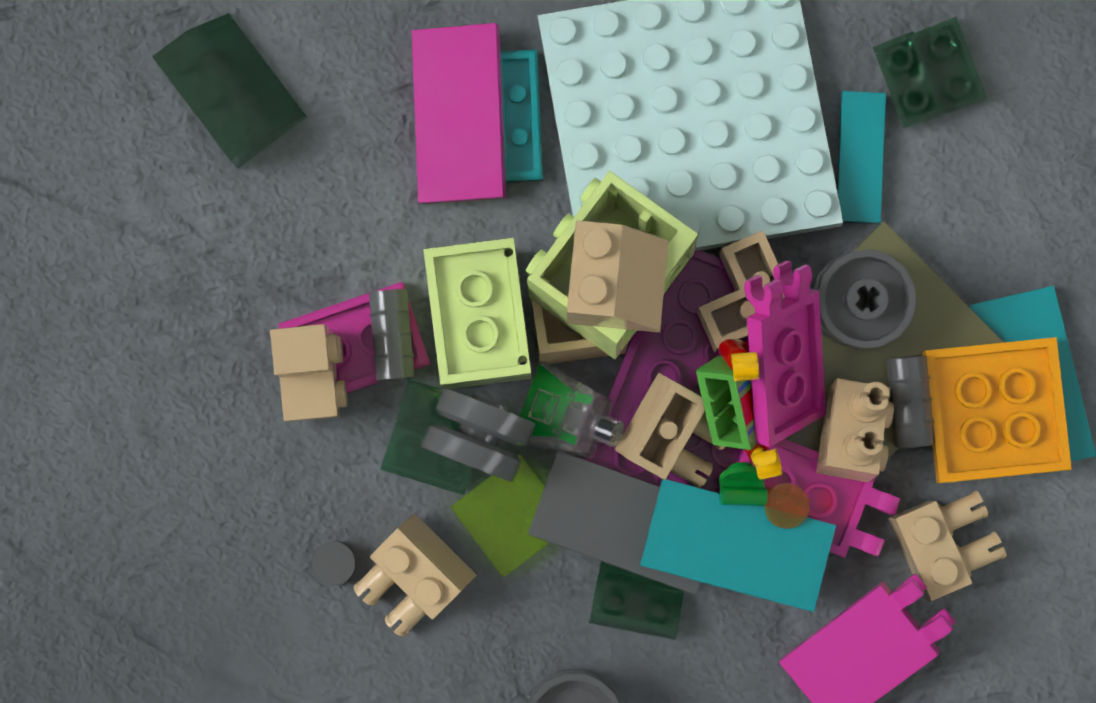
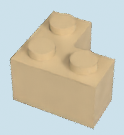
M763 230L722 248L719 253L735 292L705 304L697 310V315L714 352L719 350V345L726 339L743 340L748 338L747 317L756 312L754 306L745 295V281L760 275L763 280V289L764 285L774 281L773 271L778 262Z
M325 324L270 330L274 375L280 378L284 421L296 422L341 417L340 407H347L345 380L337 381L336 363H343L341 337L333 334V330Z

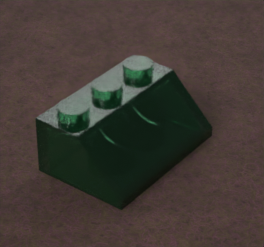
M229 13L185 31L152 56L229 160L237 168H240L307 117Z

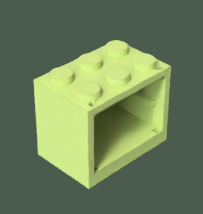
M608 171L602 181L594 178L580 198L584 202L580 210L574 217L568 213L562 219L553 233V236L557 239L547 253L541 249L529 263L526 272L529 273L527 283L530 299L613 359H616L637 330L567 324V304L576 220L621 224L667 239L668 251L664 294L694 255L698 233L614 173Z
M514 238L423 249L440 385L443 388L455 389L532 379Z

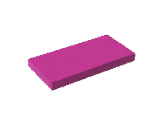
M497 23L411 30L418 203L436 204L507 199L499 25Z

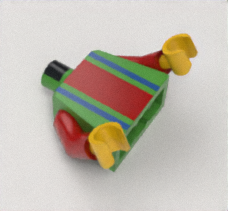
M726 339L719 345L720 355L696 370L712 444L744 449L748 458L756 466L759 480L780 476L783 474L777 449L769 450L768 446L756 443L751 380H759L757 352H749V341Z

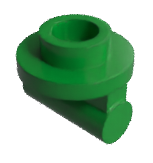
M747 462L734 463L720 474L719 497L721 505L766 506L768 492L764 485V479L759 480L756 467Z

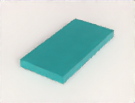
M1054 285L969 305L968 307L1003 342L1057 337L1071 462L1096 456Z
M667 479L661 480L639 566L802 610L815 611L836 525L767 506L721 505L719 493Z

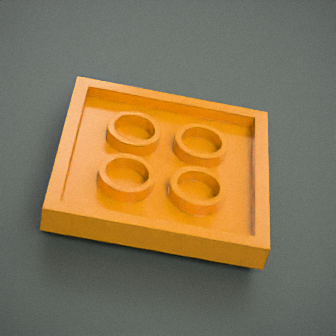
M1057 337L922 351V355L927 356L928 375L931 377L929 379L930 398L933 399L931 401L932 420L935 421L933 423L935 444L932 447L936 483L1072 470Z

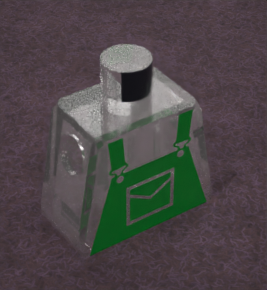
M540 361L519 417L536 424L526 446L556 453L561 451L569 455L590 458L594 454L598 442L612 447L617 446L623 436L624 423L608 417L612 407V400L543 361Z

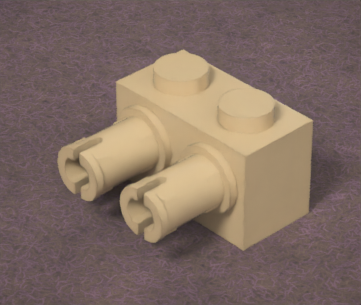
M658 373L614 450L664 480L669 472H672L693 484L694 487L701 488L707 480L695 473V471L699 470L710 476L713 464L685 450L684 446L692 433L712 444L702 397ZM714 445L719 450L725 448L724 446Z
M839 378L827 387L825 400L826 415L823 416L816 473L869 482L879 475V471L883 472L885 470L888 460V446L883 445L884 429L890 427L894 412L893 402L888 401L889 387L880 382L867 384Z
M974 491L972 494L945 506H941L937 501H926L888 518L912 574L916 573L927 586L923 591V599L933 601L972 584L970 578L972 571L1007 557L1004 547L998 546L988 551L989 548L1002 543L995 531L962 547L955 544L953 540L954 530L989 516L986 506H979L970 510L971 507L984 502L978 491Z
M414 513L370 556L376 565L354 585V591L359 597L369 588L371 591L362 601L373 606L396 583L407 596L385 616V622L391 628L400 619L402 623L393 632L398 636L405 637L426 614L433 620L477 575Z

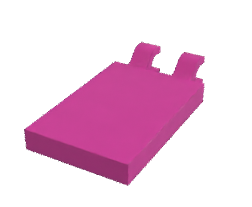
M787 260L774 267V281L764 285V289L762 286V276L760 275L746 280L744 284L745 295L754 306L756 312L747 317L749 352H757L759 364V380H751L756 443L768 447L773 446L826 415L819 291L810 289L812 271L809 265H803L795 269L792 274L791 261Z
M783 439L769 447V450L777 449L783 474L764 479V485L768 492L766 506L836 525L830 553L845 558L849 546L879 557L885 540L856 529L865 505L883 513L895 515L901 499L872 488L875 478L869 482H862L816 473L819 452ZM742 449L737 463L747 462L756 467L748 458L745 450Z
M915 573L893 591L882 581L782 656L779 663L812 703H874L936 658L940 650L934 642L950 633L956 621L943 608L921 626L917 623L905 607L923 596V591L927 586Z

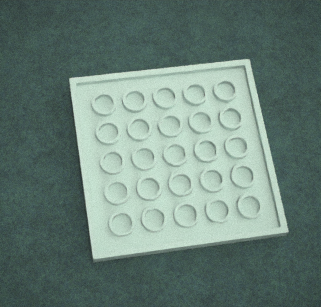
M625 0L538 15L573 217L584 203L580 198L594 178L602 181L608 171H611L698 233L695 251L728 246L762 230L766 238L771 239L842 226V213L800 0Z

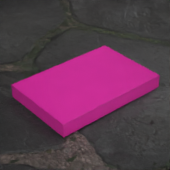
M399 282L376 291L405 289L403 282ZM369 293L278 324L279 329L325 324L333 330V334L341 337L343 363H336L337 381L345 380L347 394L383 382L376 381L375 361L373 360L374 347L373 339L371 338L372 323L369 316L371 313ZM408 299L409 310L411 311L409 316L410 328L413 333L411 339L415 371L427 367L431 363Z

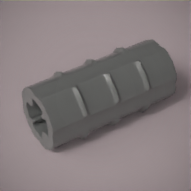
M407 289L370 292L371 313L369 316L372 323L371 338L373 339L374 347L373 360L375 361L376 381L415 378L411 339L413 333L410 328L409 313L411 311L408 305Z
M912 355L886 359L890 402L894 404L891 426L893 427L895 447L912 448L935 444L933 423L935 421L932 420L931 401L933 399L930 398L929 379L931 377L928 375L927 356Z

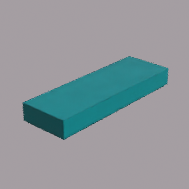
M537 50L500 51L506 183L543 181Z
M841 92L837 193L843 223L878 225L881 223L886 93Z

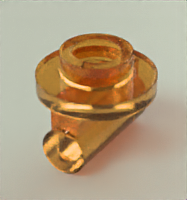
M790 483L779 484L773 488L766 487L768 501L764 505L767 518L772 524L788 529L803 523L810 509V499L803 489Z

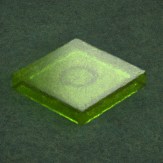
M521 454L518 456L521 463L513 483L492 475L451 506V509L502 577L506 576L548 544L546 541L527 535L545 486Z

